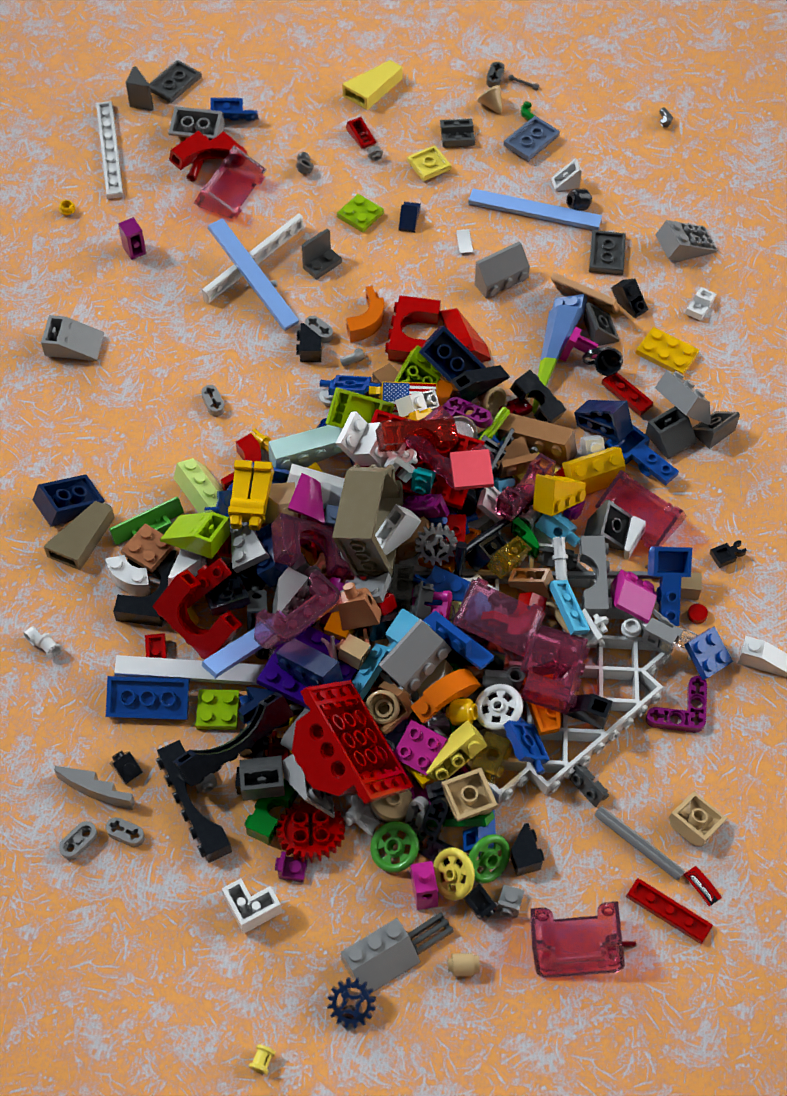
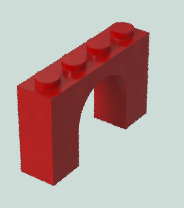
M399 295L398 302L394 304V312L396 314L392 315L391 326L393 328L389 329L388 332L390 342H386L385 353H388L389 361L405 362L410 352L416 346L422 348L427 340L411 338L405 335L402 330L412 323L438 325L441 300Z
M185 570L176 575L152 607L160 617L164 618L171 625L173 630L177 631L185 639L187 644L191 645L198 652L201 658L207 659L224 648L243 624L228 611L221 615L209 630L197 627L188 615L187 604L189 598L201 582L188 570Z

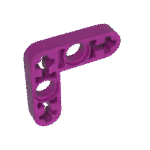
M452 397L441 407V417L427 424L442 428L447 421H440L442 417L447 416L450 419L454 416H465L471 419L477 427L487 428L493 423V418L487 409L459 397ZM469 410H473V411H474V412H473L472 414H470V415H466V414H465V413H466L467 411H469Z
M694 676L690 679L687 687V710L652 707L647 712L646 723L650 727L694 733L702 731L706 724L707 681L705 679L702 680L700 676ZM695 683H698L700 687L698 694H695ZM698 700L702 703V707L695 708L691 702ZM653 714H656V715H657V718H658L657 721H655L654 718L652 717ZM695 714H698L697 721L699 725H695L693 722ZM678 716L681 719V723L674 724L671 722L670 717Z

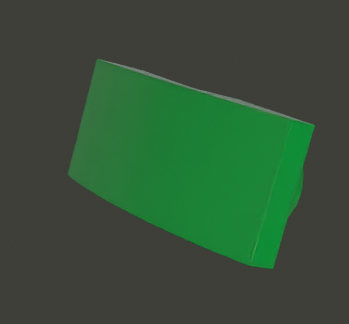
M516 517L512 521L511 532L516 538L522 540L521 548L523 551L536 559L539 554V543L531 529L520 518Z

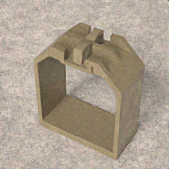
M355 464L346 471L332 538L354 576L378 577L389 572L392 577L397 548L385 556L375 534L396 504L402 507L404 504L403 484L401 480L395 481V468L393 465L381 468L377 467L376 464H372L369 467H360L359 464Z

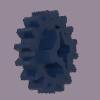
M347 977L345 984L340 980L338 982L339 988L332 987L331 990L334 995L328 996L332 1003L328 1004L327 1008L334 1010L330 1016L338 1017L337 1024L344 1021L345 1028L350 1023L353 1024L354 1028H357L358 1022L362 1025L366 1024L365 1017L368 1019L372 1018L373 1015L369 1011H375L376 1006L371 1003L376 1001V997L370 996L373 988L367 990L366 981L361 985L359 984L358 977L354 982H351L350 977ZM350 988H356L360 990V992L351 991ZM341 993V996H342V998H343V1001H342V1003L338 1006V1005H337V998H338V995ZM349 998L351 1000L358 999V1001L355 1004V1007L353 1005L346 1006V1004L349 1001ZM367 1000V1007L363 1012L361 1003ZM344 1013L352 1014L353 1017L345 1016Z

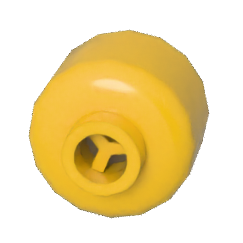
M469 698L455 699L446 707V717L455 726H461L467 720L472 724L477 719V705Z

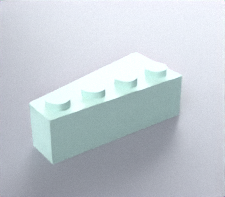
M327 425L269 441V462H272L274 468L288 469L290 471L292 464L308 467L314 462L317 463L341 453L343 450L336 444L342 428Z

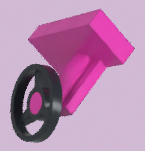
M575 327L559 359L566 362L574 347L585 353L582 356L583 362L592 365L595 360L588 361L585 358L596 359L598 353L604 348H597V343L581 336L582 329Z

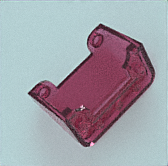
M233 146L215 174L205 184L194 204L231 219L233 217L237 218L242 211L240 207L256 184L260 185L265 179L263 174L267 169L236 146Z
M620 470L595 505V508L598 509L606 500H610L632 516L646 521V529L641 540L645 542L643 545L648 549L651 546H662L687 517L682 509L677 506L673 507L671 503H667L640 485L622 470Z
M318 569L315 570L309 577L312 583L309 587L311 595L293 612L285 616L280 610L270 614L263 609L256 615L254 640L266 649H272L293 640L338 605L341 598L339 589Z
M479 577L477 580L472 579L452 623L527 658L546 614L542 612L544 608L532 603V606H529L487 586L488 581Z
M618 901L605 902L599 905L597 908L598 916L554 919L552 911L547 908H530L532 951L535 970L540 977L553 978L615 973L624 968L625 960Z

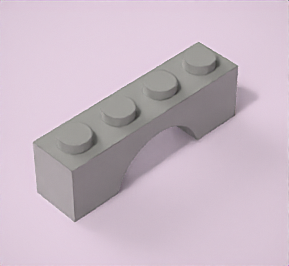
M581 536L579 541L580 562L590 566L596 575V583L584 590L582 595V610L586 609L589 616H594L595 614L607 616L608 610L612 609V598L608 597V591L611 590V580L607 579L610 563L606 561L609 546L608 543H605V536Z

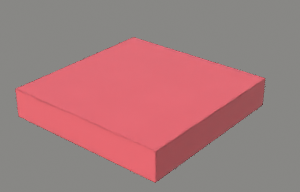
M489 449L450 452L454 490L494 487Z

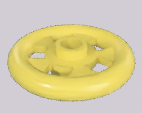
M447 848L441 851L433 863L438 892L449 900H460L466 897L473 887L475 880L473 863L469 856L458 848ZM448 858L450 863L445 866L443 862ZM457 859L462 861V866L456 864ZM441 873L444 875L445 882H442ZM464 875L466 876L465 884L461 883ZM450 885H456L455 892L450 891Z

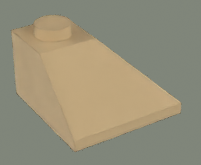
M295 482L274 483L271 485L265 523H272L283 516L290 523L298 522V513L288 510L295 491Z

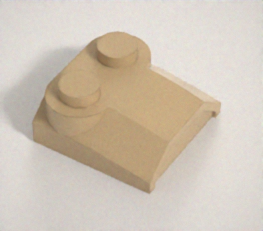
M481 767L441 782L445 797L457 821L477 815H487L492 810L498 808V804Z
M694 791L671 813L669 820L671 827L691 844L700 847L706 844L708 839L727 820V817L722 815Z

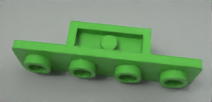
M174 497L111 527L109 530L116 545L131 539L144 524L165 534L172 525L170 519L183 514L184 510L179 498Z

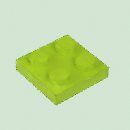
M357 194L337 212V218L363 233L384 214V209Z
M199 689L196 729L237 730L239 690Z

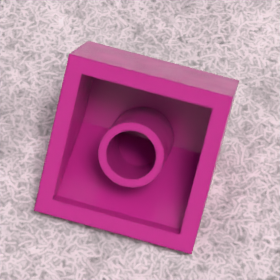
M621 569L611 583L610 594L613 603L618 609L648 623L657 598L654 585L647 580H640L632 572L627 573Z

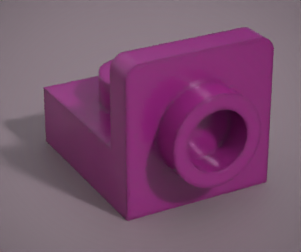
M282 851L281 857H277L275 862L278 878L304 883L308 860L306 859L304 862H302L301 858L294 860L293 857L287 856L286 852Z

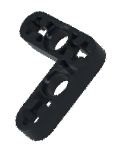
M443 796L437 797L431 802L417 834L419 840L418 853L432 861H435L439 849L455 848L438 839L451 810L447 798ZM442 803L443 810L437 816L435 815L439 809L437 805ZM429 820L437 823L438 828L436 831L428 828ZM427 835H428V836H430V837L428 838V840H427V842H426L427 847L424 848V847H422V846H423L422 841H423V840L427 837ZM447 858L444 860L443 863L446 866L450 863V861ZM457 859L456 864L460 865L461 860Z

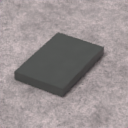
M177 60L149 83L151 93L172 103L197 82L202 75L201 72Z
M592 230L589 272L623 275L626 233Z

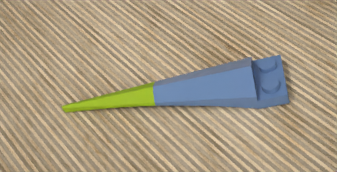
M585 294L554 299L552 310L549 311L538 371V377L545 386L565 344L585 311L588 299ZM536 399L533 400L532 412L534 414L539 406V402Z

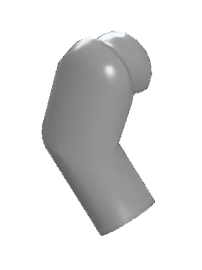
M358 348L354 353L340 358L342 366L362 361L365 353L362 349Z

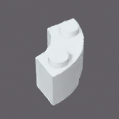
M125 555L105 558L110 577L118 588L120 587L128 592V594L138 597L151 594L146 568L132 566L126 560Z

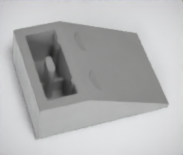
M666 220L655 234L667 258L671 260L683 261L718 251L714 241L708 234V230L702 225L698 226Z
M49 315L41 345L44 355L48 357L97 361L104 332L68 317Z
M290 567L279 577L273 600L271 639L273 640L278 634L284 632L288 621H293L296 611L303 608L306 602L304 597L309 590V586H307L309 577Z
M293 754L282 760L284 778L305 801L334 818L335 805L332 794L312 788L307 782L301 767L296 763Z

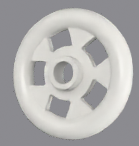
M495 684L487 687L479 694L475 702L478 708V722L483 727L493 731L505 730L503 724L509 720L517 722L523 711L521 695L515 688L506 684ZM494 693H497L498 697H495L490 701L488 697ZM506 694L512 697L509 702L503 698ZM501 704L500 708H495L496 705ZM484 706H488L489 713L483 714ZM509 708L514 709L511 716L506 715ZM493 716L501 717L500 722H492Z

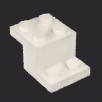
M358 412L350 413L336 441V444L356 464L360 466L376 464L377 467L386 468L384 464L389 458L386 454L389 449L402 457L401 451L405 450L407 446L385 422L367 423Z

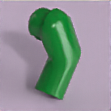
M525 101L521 106V116L529 121L535 115L531 113L530 108L532 104Z

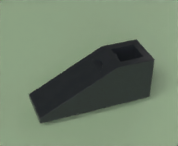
M501 365L465 371L450 381L455 395L470 402L509 379L510 376Z

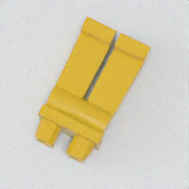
M235 460L230 507L228 508L231 528L241 529L243 522H249V529L259 531L262 523L266 521L265 514L274 475L272 462L254 461L253 466L252 461Z

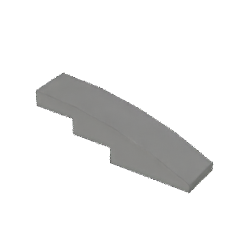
M60 766L54 767L57 778L73 789L107 804L133 810L135 804L133 794L117 791L112 782L99 781L96 772Z

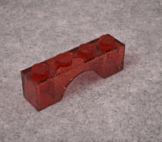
M446 417L438 418L437 420H429L428 418L411 421L410 419H403L401 421L384 420L380 422L375 430L379 452L398 451L403 445L404 439L409 436L425 438L432 444L434 449L453 448L459 441L455 419H447Z

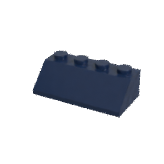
M439 326L419 351L450 383V380L465 371L487 368L445 326Z

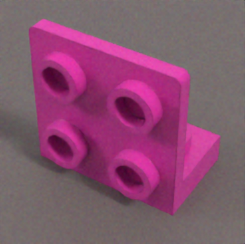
M411 720L394 754L402 763L428 776L427 770L448 739Z

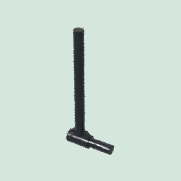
M520 508L515 509L467 544L465 542H458L456 544L454 574L462 577L463 563H465L467 553L508 525L516 517L522 515V510Z

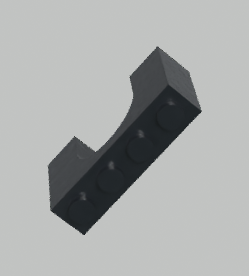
M172 550L153 573L147 570L148 574L155 575L161 580L155 592L144 597L117 595L113 610L116 621L162 627L165 619L160 617L152 606L168 587V577L178 556L176 550ZM127 559L132 566L143 568L132 560Z

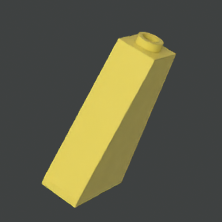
M389 60L342 84L343 97L368 110L403 79V67Z

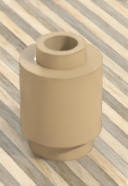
M457 953L452 954L451 958L447 959L448 972H452L453 977L474 976V973H480L479 955Z

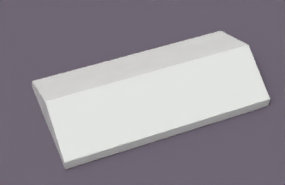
M295 464L291 465L287 483L295 482L296 488L301 473L318 481L332 483L327 504L339 506L345 478Z

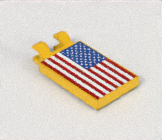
M382 381V387L369 386V394L379 395L380 400L394 403L395 406L392 414L399 416L395 400L434 389L437 395V383Z

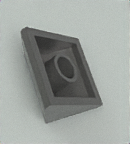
M134 66L125 82L130 107L152 111L154 107L150 85L138 68Z
M589 302L586 303L583 320L591 341L597 343L598 346L620 341L610 314Z
M715 411L711 414V423L709 425L700 422L693 427L696 438L709 449L736 430L740 417L739 412Z

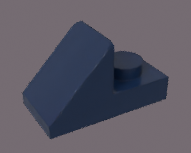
M404 201V204L401 205L399 231L415 233L421 209L420 203Z
M246 687L247 696L251 702H245L238 710L240 720L244 725L252 719L258 703L274 693L273 691Z

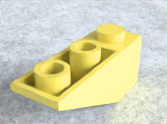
M467 720L450 735L426 773L435 782L447 780L488 745L481 733Z

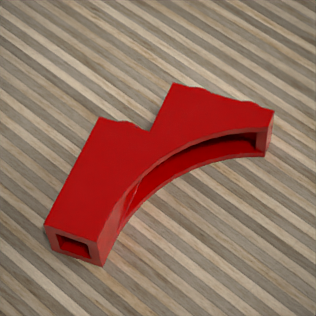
M198 130L171 149L169 161L180 171L194 162L206 159H221L242 165L245 163L247 151L224 131L212 140H209L207 136Z

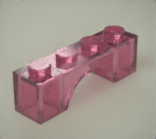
M540 453L529 464L521 482L515 488L507 486L497 497L495 513L512 521L534 498L536 474L554 476L556 461Z

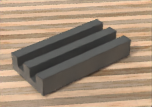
M442 912L408 933L417 955L453 933V928L449 926V922L444 918ZM439 921L441 922V923L437 924L436 926H434L433 928H431L430 930H428L427 932H425L424 934H422L421 936H419V937H417L416 939L412 940V938H414V937L417 936L418 934L422 933L423 931H425L426 929H428L429 927H431V926L434 925L435 923H437V922H439ZM445 927L446 930L417 948L416 945Z

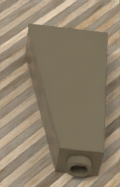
M97 501L92 503L45 544L44 549L47 557L81 570L115 518L112 507L107 503Z

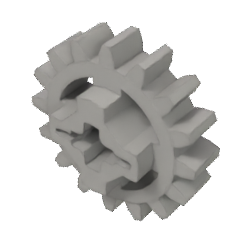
M431 523V528L423 527V533L418 531L420 538H415V543L417 544L415 550L418 552L419 558L423 557L424 563L430 560L432 566H434L435 562L442 565V560L449 562L448 557L455 556L453 550H456L455 543L458 540L454 537V531H449L448 525L442 528L441 523H438L437 527H434V524ZM443 535H445L449 539V541H447V539H443ZM423 547H425L427 550H429V551H430V554L427 553V552L424 550Z

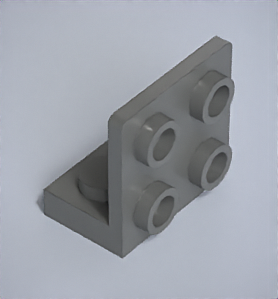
M328 228L302 244L303 269L316 280L342 263V258L331 249L330 230Z

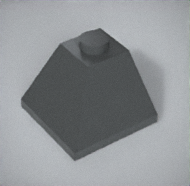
M606 500L588 519L584 536H605V543H608L609 548L624 551L632 515L612 501Z

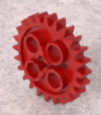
M300 800V806L293 803V810L286 808V815H280L281 821H278V828L276 829L278 843H281L282 850L286 849L287 856L293 853L294 860L300 856L302 862L309 858L310 862L313 863L314 858L317 857L321 862L323 855L330 858V851L337 853L336 846H342V840L345 839V825L340 811L335 812V817L332 818L310 803L305 804L303 800ZM310 815L313 816V818H312V819H313V845H312V846L309 845V816H310Z

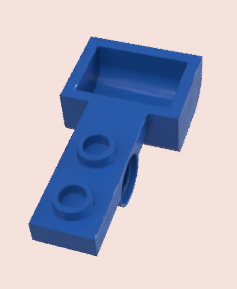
M633 424V430L620 442L608 439L605 442V449L610 447H620L622 449L626 465L631 460H634L643 475L648 477L652 475L665 486L678 476L679 471L648 447L650 438Z
M651 546L648 555V575L660 577V586L656 590V601L659 604L658 612L674 626H679L682 577H691L692 548Z

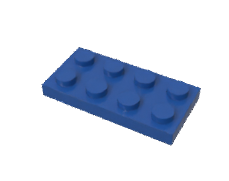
M107 676L106 717L188 720L190 679Z

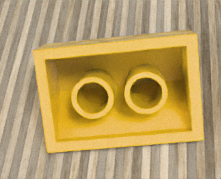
M610 447L562 463L565 477L586 483V495L624 482L626 464L620 447Z

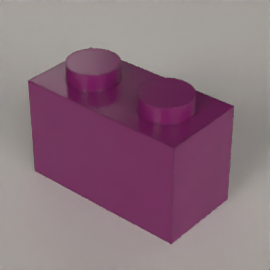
M132 217L118 223L122 246L130 259L133 260L147 254L143 232L135 218Z

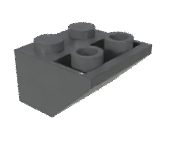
M676 406L648 421L646 435L667 459L697 443L689 417L683 414Z
M282 756L240 760L239 773L243 801L285 796Z

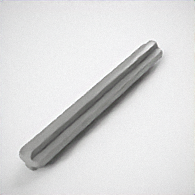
M602 806L597 809L595 817L676 880L683 876L684 869L607 809Z

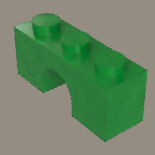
M285 778V796L258 799L255 804L254 813L249 815L245 821L247 835L268 845L271 844L278 828V819L269 815L270 810L277 806L290 809L298 795V792Z

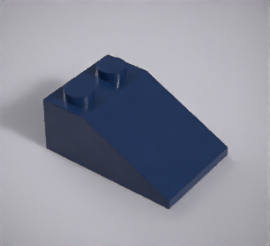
M86 474L38 484L32 499L50 527L66 524L74 520L95 501L105 502Z

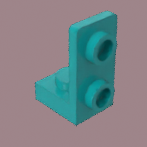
M421 467L413 469L411 490L421 495L430 494L436 472Z

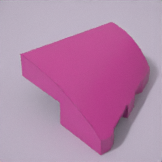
M301 473L288 510L307 516L309 520L324 524L325 517L321 483Z

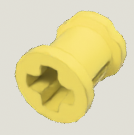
M257 1044L256 1055L248 1067L255 1072L267 1075V1067L271 1057L275 1056L276 1051L267 1046Z

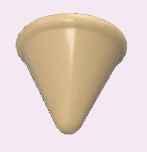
M496 85L489 88L478 97L477 101L500 114L502 112L501 87Z
M498 386L477 397L482 407L490 411L492 416H496L499 408L505 406L506 393L503 388Z
M375 691L366 700L365 705L377 724H389L399 715V700L389 691Z

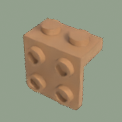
M518 438L505 447L506 453L504 457L496 463L499 465L497 471L501 479L535 471L539 458L537 453L530 454L525 439Z
M384 681L379 685L380 690L393 693L400 704L399 715L393 722L377 724L382 734L386 735L391 733L400 722L410 716L413 712L410 706L413 704L409 700L411 699L410 694L405 689L401 690L395 684L391 685Z

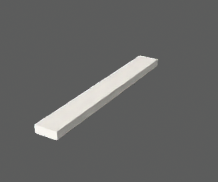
M112 101L96 103L106 196L107 199L121 198L124 196Z
M298 213L249 252L257 265L304 228L303 216ZM235 264L202 289L204 302L210 303L243 277Z
M116 655L114 676L182 678L195 682L260 686L256 684V681L265 665L239 663L215 679L202 667V661Z

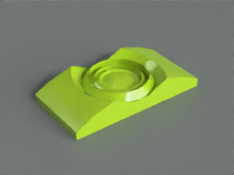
M336 387L325 424L343 428L351 412H358L367 423H371L376 409L392 414L395 404Z

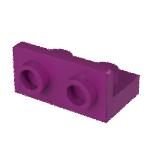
M442 494L411 495L407 497L402 506L411 510L418 518L423 516L425 518L447 517L450 513Z

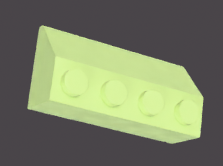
M194 458L177 463L173 479L198 513L212 511L204 509L205 507H216L218 501L217 491H224L208 468Z

